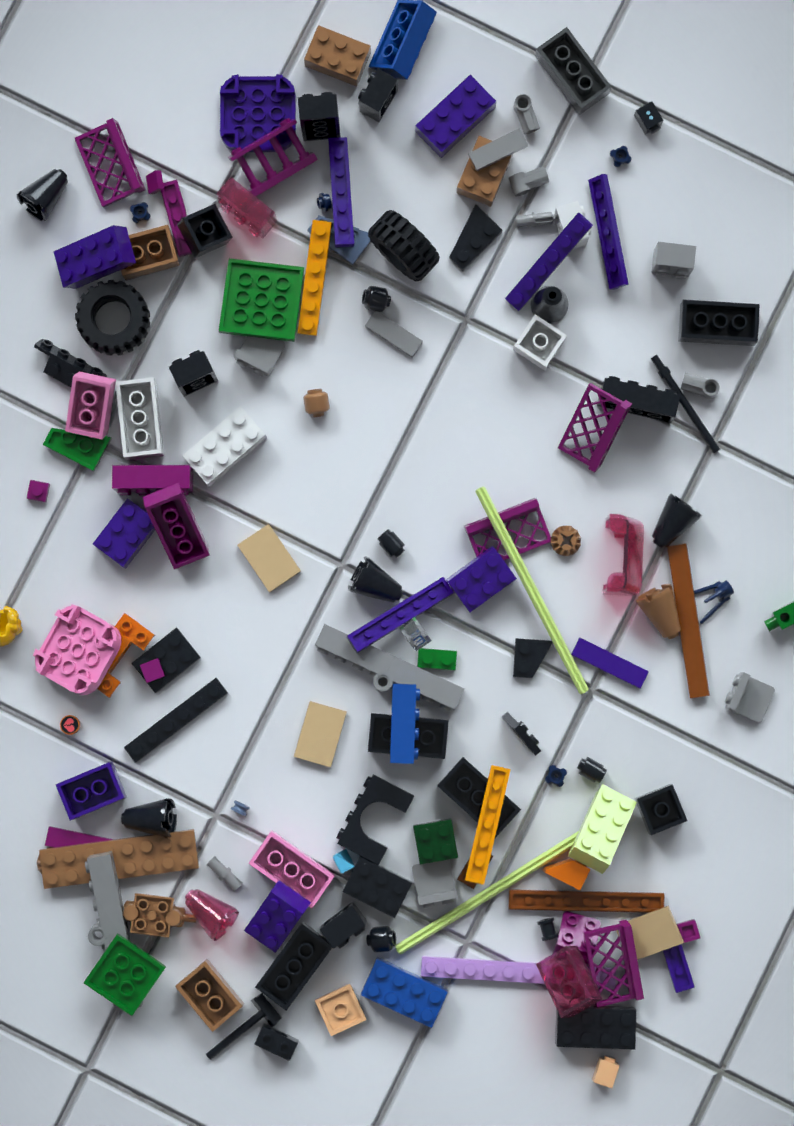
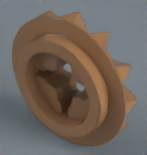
M572 526L558 527L551 536L553 550L562 556H570L576 553L581 546V537L578 530ZM562 536H572L569 540L571 544H565L560 546L564 541Z

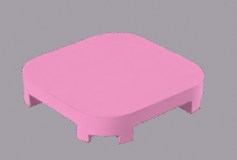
M72 604L62 610L58 609L54 614L58 618L40 650L35 649L33 656L35 657V665L37 667L35 670L69 691L83 696L91 694L101 684L120 649L121 635L119 630L112 624Z

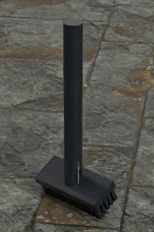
M263 993L251 1000L258 1009V1012L207 1052L206 1055L210 1060L263 1017L271 1027L275 1026L282 1019Z

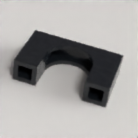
M373 774L372 777H367L363 785L366 788L363 795L358 794L354 802L357 806L354 812L350 810L345 819L348 824L345 829H340L336 838L339 839L337 844L379 865L388 847L373 840L363 832L360 823L361 814L368 805L375 802L387 803L406 813L414 795Z

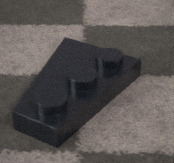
M475 204L449 259L464 271L503 230Z

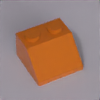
M569 858L548 865L542 871L581 890L590 868Z

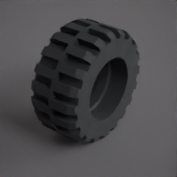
M394 210L386 211L368 230L370 241L395 268L415 282L421 281L439 262V253L425 235Z
M108 280V283L100 281L97 282L98 286L94 288L90 286L88 288L89 292L81 295L80 298L82 300L80 303H77V313H75L77 329L85 342L97 352H103L110 356L113 354L123 355L125 351H133V347L136 345L139 347L142 344V338H146L148 334L147 328H150V311L142 295L133 286L126 285L125 282L120 280L119 282ZM109 302H122L130 311L131 318L128 326L117 334L108 335L101 332L95 322L99 309Z

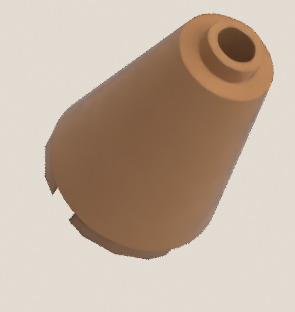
M668 583L661 585L662 589L652 588L638 596L636 603L663 638L673 639L679 635L678 632L681 631L673 589L671 584Z

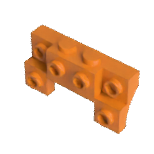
M126 613L122 615L115 625L121 635L120 649L97 688L109 698L118 685L121 684V681L112 676L111 672L129 647L134 643L144 651L155 636V634Z

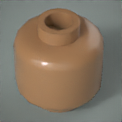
M322 389L308 390L307 394L303 397L305 411L308 414H313V417L324 416V412L330 409L328 394L322 391Z

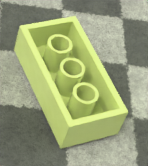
M602 784L595 793L568 856L603 874L611 864L637 802Z

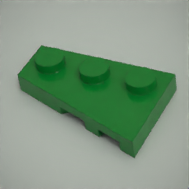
M51 428L43 445L95 471L112 438L105 436L103 439L66 432L63 429Z

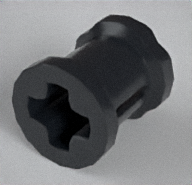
M554 917L537 921V924L541 927L542 941L558 937L553 924Z

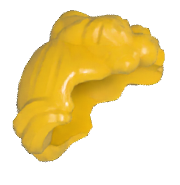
M8 606L0 610V647L11 643L15 636L23 631L19 614L15 609Z

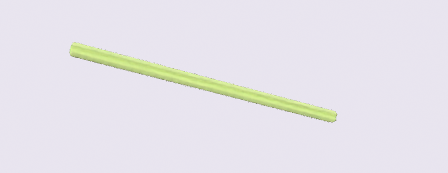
M480 487L475 492L572 681L580 694L587 692L589 688L486 488Z
M578 832L401 941L395 946L397 952L403 954L571 849Z

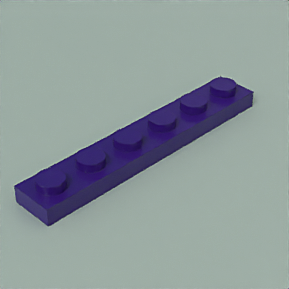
M347 137L328 138L335 247H354Z
M601 174L589 179L588 182L609 290H615L629 285L608 176L607 174Z
M577 213L505 299L520 311L592 228L593 224L581 213Z
M442 577L347 635V639L356 653H359L450 597L454 592L445 578Z

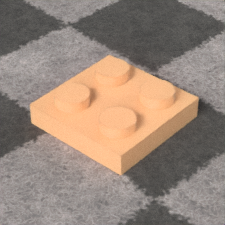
M350 983L315 999V1003L331 1036L366 1020V1016Z

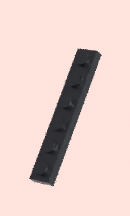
M216 677L131 741L124 749L135 763L224 697L228 693Z

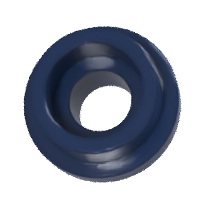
M320 193L319 198H317V206L323 212H327L328 209L332 208V202L329 194Z

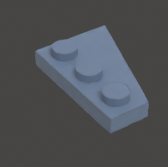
M320 215L315 219L332 222L329 248L351 265L357 261L371 242L368 232L353 227L354 247H335L333 220ZM311 225V226L308 228V230H307L310 234H311L312 225Z

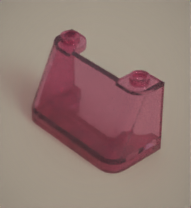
M609 514L605 518V528L613 531L614 538H624L623 573H613L608 577L607 584L603 585V595L634 596L642 588L644 525L641 521L628 516Z

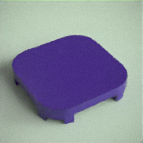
M232 75L220 88V135L225 146L232 151L238 147L243 149L280 127L279 123L287 118H290V120L296 119L294 85L283 75ZM295 124V125L292 126V128L294 129V131H295V133H296V124ZM286 131L276 135L284 151L293 144ZM269 140L259 145L263 152H276Z

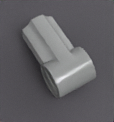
M520 94L516 97L513 107L525 135L539 130L540 127L531 105L530 97L526 94ZM525 101L527 107L520 108L517 103Z
M544 166L527 173L520 172L508 178L516 197L530 192L533 188L549 183L548 174Z
M685 373L680 389L702 395L707 399H713L717 396L720 386L714 379H705ZM712 385L715 387V392L708 393L705 387Z

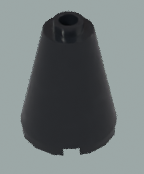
M53 169L17 194L19 203L21 205L25 203L28 207L26 211L40 221L43 219L46 221L68 183L66 173L61 169Z
M555 286L541 287L532 296L530 304L532 313L549 324L560 321L568 310L567 296L561 289Z
M671 493L653 531L652 537L654 540L652 542L661 548L663 546L668 547L698 521L702 515Z
M365 556V562L360 561L350 579L353 581L352 586L348 585V590L394 603L396 600L399 601L403 594L402 586L370 558Z
M166 798L125 809L124 813L121 814V823L127 829L167 838L172 837L170 833L175 832L177 825V814H173L172 809L176 808L175 803L171 798Z

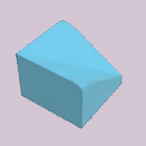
M346 849L333 855L340 873L355 867Z

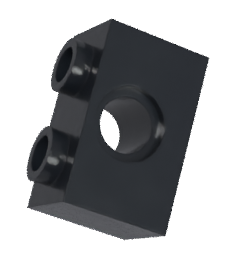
M263 1024L254 1045L290 1061L299 1040L267 1024Z

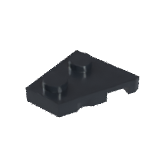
M515 638L513 677L533 678L553 642L549 640Z
M506 712L502 718L536 756L541 752L537 746L539 741L533 734L530 736L527 734L526 731L529 729L522 721L518 723Z

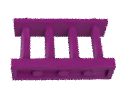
M287 118L279 123L280 127L243 149L238 147L230 152L229 160L234 161L237 159L251 184L249 185L250 189L247 190L250 197L258 196L318 160L315 153L305 151L292 128L297 123L296 119L290 120V118ZM283 131L287 132L299 154V160L294 163L289 161L276 138V135ZM268 140L283 164V169L279 172L273 171L259 146ZM252 149L267 174V179L262 182L256 179L243 156Z

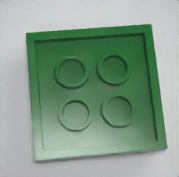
M117 933L83 983L133 1016L166 966Z

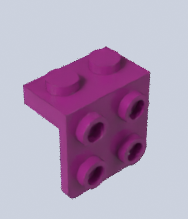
M565 911L562 916L553 955L561 959L577 961L579 964H588L583 932L599 929L601 926L600 920ZM597 935L589 937L590 944L594 947L597 945Z

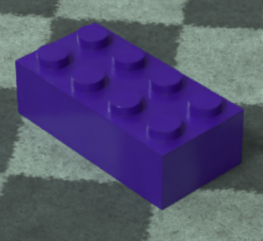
M470 74L415 125V132L442 158L496 108V100Z
M112 225L53 251L63 288L77 289L136 264L127 227Z

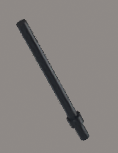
M658 355L652 357L651 360L659 370L658 374L660 377L665 379L671 390L681 395L679 402L713 453L719 451V446L670 375L671 371L669 368L664 366Z

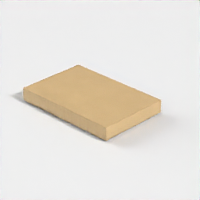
M269 524L237 545L269 593L301 572Z
M310 701L294 757L331 767L347 711Z
M669 905L628 920L632 927L637 960L684 942Z

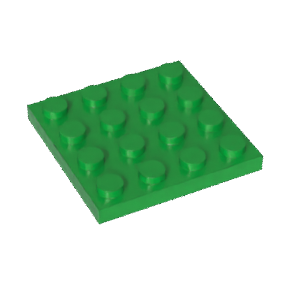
M229 258L219 333L295 342L304 267Z

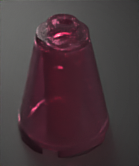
M192 889L185 896L186 906L208 936L214 941L220 939L226 933L225 929L228 926L231 927L239 915V911L235 907L199 889Z

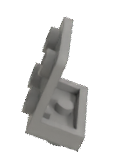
M247 336L241 349L236 350L234 358L240 366L244 368L249 366L254 369V373L262 377L263 375L269 377L285 348V343L282 340Z
M741 672L734 678L732 683L734 688L725 699V703H727L725 708L755 722H761L775 689L770 685L751 678V675Z
M450 860L413 865L412 871L419 905L427 908L435 906L434 902L442 901V904L454 902L457 894Z

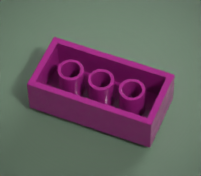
M112 465V489L120 494V496H131V493L146 496L176 483L180 484L185 496L193 493V469L190 465Z
M179 483L143 497L145 509L174 570L210 556L206 540Z

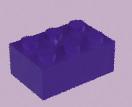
M127 498L93 542V545L126 569L153 534L155 528L148 513Z
M491 546L447 578L446 581L466 609L472 612L517 578L497 550Z
M108 762L55 784L69 820L77 819L127 798L113 762Z
M278 880L244 931L276 953L311 902Z

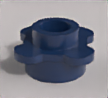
M626 146L610 151L615 167L631 162Z
M142 202L130 207L134 223L150 219L151 215L148 213L147 203Z
M555 765L549 766V774L545 778L546 782L554 783L558 787L563 786L567 770L556 768Z

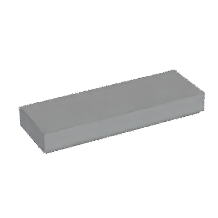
M519 128L468 153V156L476 171H479L528 147V144Z
M374 311L365 325L366 328L412 358L423 343L421 339L377 311Z

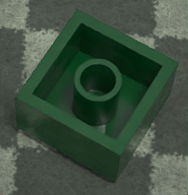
M451 818L413 825L420 865L458 858Z

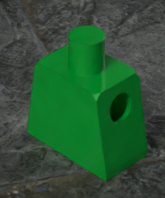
M794 601L772 612L774 616L764 621L769 631L779 626L783 630L794 624ZM788 613L789 619L782 621L780 616Z

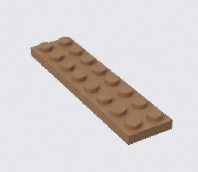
M194 829L170 833L172 837L168 838L153 834L40 849L44 889L89 883L91 876L90 873L86 872L85 868L89 855L109 851L113 852L118 879L198 869L199 863Z

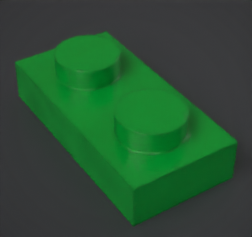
M419 648L417 667L456 670L457 651Z

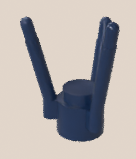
M727 580L722 583L718 581L715 584L694 591V594H699L714 589L715 594L705 599L704 603H708L716 597L719 600L722 599L700 620V624H703L734 593L732 586Z

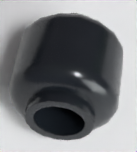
M369 286L367 290H364L362 304L365 305L367 310L383 312L386 307L390 306L391 296L388 295L386 288Z
M389 926L373 927L370 930V934L366 937L367 945L371 946L374 952L391 951L393 946L396 945V933Z

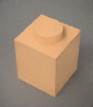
M606 1055L604 1058L599 1057L592 1077L594 1083L613 1088L619 1069V1064L615 1062V1058Z

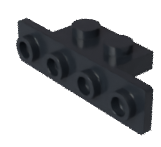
M41 339L34 345V348L50 356L43 372L69 387L72 386L73 376L79 371L107 377L101 369L90 366L85 360L74 357L67 350L53 345L49 340Z

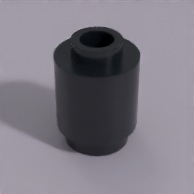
M389 529L377 539L380 542L379 545L390 557L395 556L397 558L405 551L403 549L405 544Z
M589 757L586 759L582 758L577 766V769H579L578 774L593 782L597 781L600 783L607 772V769L603 768L604 765Z

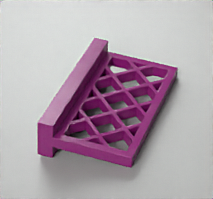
M114 118L107 120V123L75 137L102 207H106L136 192L141 193L146 190L121 127ZM107 129L109 134L106 142L98 139L100 132ZM86 138L93 139L89 150L83 148L81 143ZM97 141L105 144L101 154L93 152ZM108 146L115 148L116 153L113 159L105 156ZM91 154L100 157L96 167L90 165ZM103 159L112 161L108 171L100 169ZM115 163L120 164L123 168L120 176L112 173ZM98 171L107 174L103 184L96 180ZM110 176L119 178L115 189L107 186ZM122 180L129 183L130 190L126 192L119 191ZM105 188H108L114 192L112 197L105 201L103 193Z
M589 383L558 449L588 465V469L595 473L601 467L632 403L627 400L623 402ZM591 390L598 394V401L591 402L589 397ZM611 401L617 404L615 410L608 412L605 402ZM601 403L604 413L595 415L592 405ZM589 407L591 416L583 418L581 409ZM605 416L608 424L600 428L597 418ZM593 419L596 429L588 431L585 421ZM581 423L584 432L576 434L573 428L574 424ZM597 432L600 439L599 442L592 443L589 434ZM585 435L588 445L580 447L577 437ZM573 438L576 448L570 449L565 446L566 440ZM582 449H590L592 454L590 460L583 456Z
M536 498L498 512L503 523L507 522L506 529L517 534L513 542L514 545L519 535L529 539L526 547L521 549L515 546L519 554L551 542V536ZM534 511L537 512L539 517L536 525L526 521L529 513ZM488 516L464 526L476 557L482 554L483 550H487L485 546L489 537L499 541L496 547L498 552L501 541L490 535L494 527ZM517 519L522 521L518 532L508 528L511 520ZM525 523L534 527L531 537L521 534ZM537 528L544 531L547 539L542 541L533 539ZM481 533L487 536L483 546L475 543L474 535ZM500 554L503 560L509 559L508 554L504 556Z
M622 920L616 925L583 932L597 1008L631 999H636L637 1001L644 999L630 923L627 920ZM618 930L619 936L615 942L607 938L610 932ZM595 935L601 937L596 947L590 944L589 937ZM604 941L612 944L607 954L599 950ZM615 948L622 951L618 961L610 957ZM597 952L605 956L599 965L593 962V957ZM608 959L616 963L610 972L602 968ZM619 966L625 969V974L621 979L613 975ZM600 970L608 974L603 983L596 980ZM611 977L619 981L614 990L606 987ZM624 984L628 987L629 994L621 996L617 991ZM603 989L611 993L608 999L600 1001L599 995Z

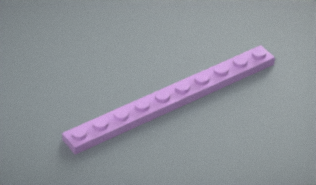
M422 956L421 976L593 987L589 966ZM602 967V968H604L605 970H607L608 972H610L613 967ZM600 970L596 980L603 983L608 974ZM611 977L606 987L615 988L616 979Z

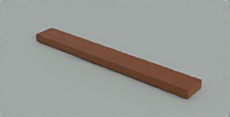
M687 544L668 546L690 698L710 696Z
M509 890V910L650 913L664 907V893Z

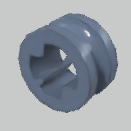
M235 800V806L231 807V810L246 816V811L250 807Z

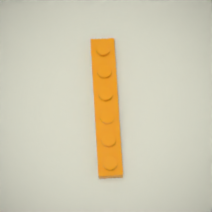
M312 221L298 334L317 336L332 222Z
M491 765L465 876L466 881L483 885L485 883L511 769Z

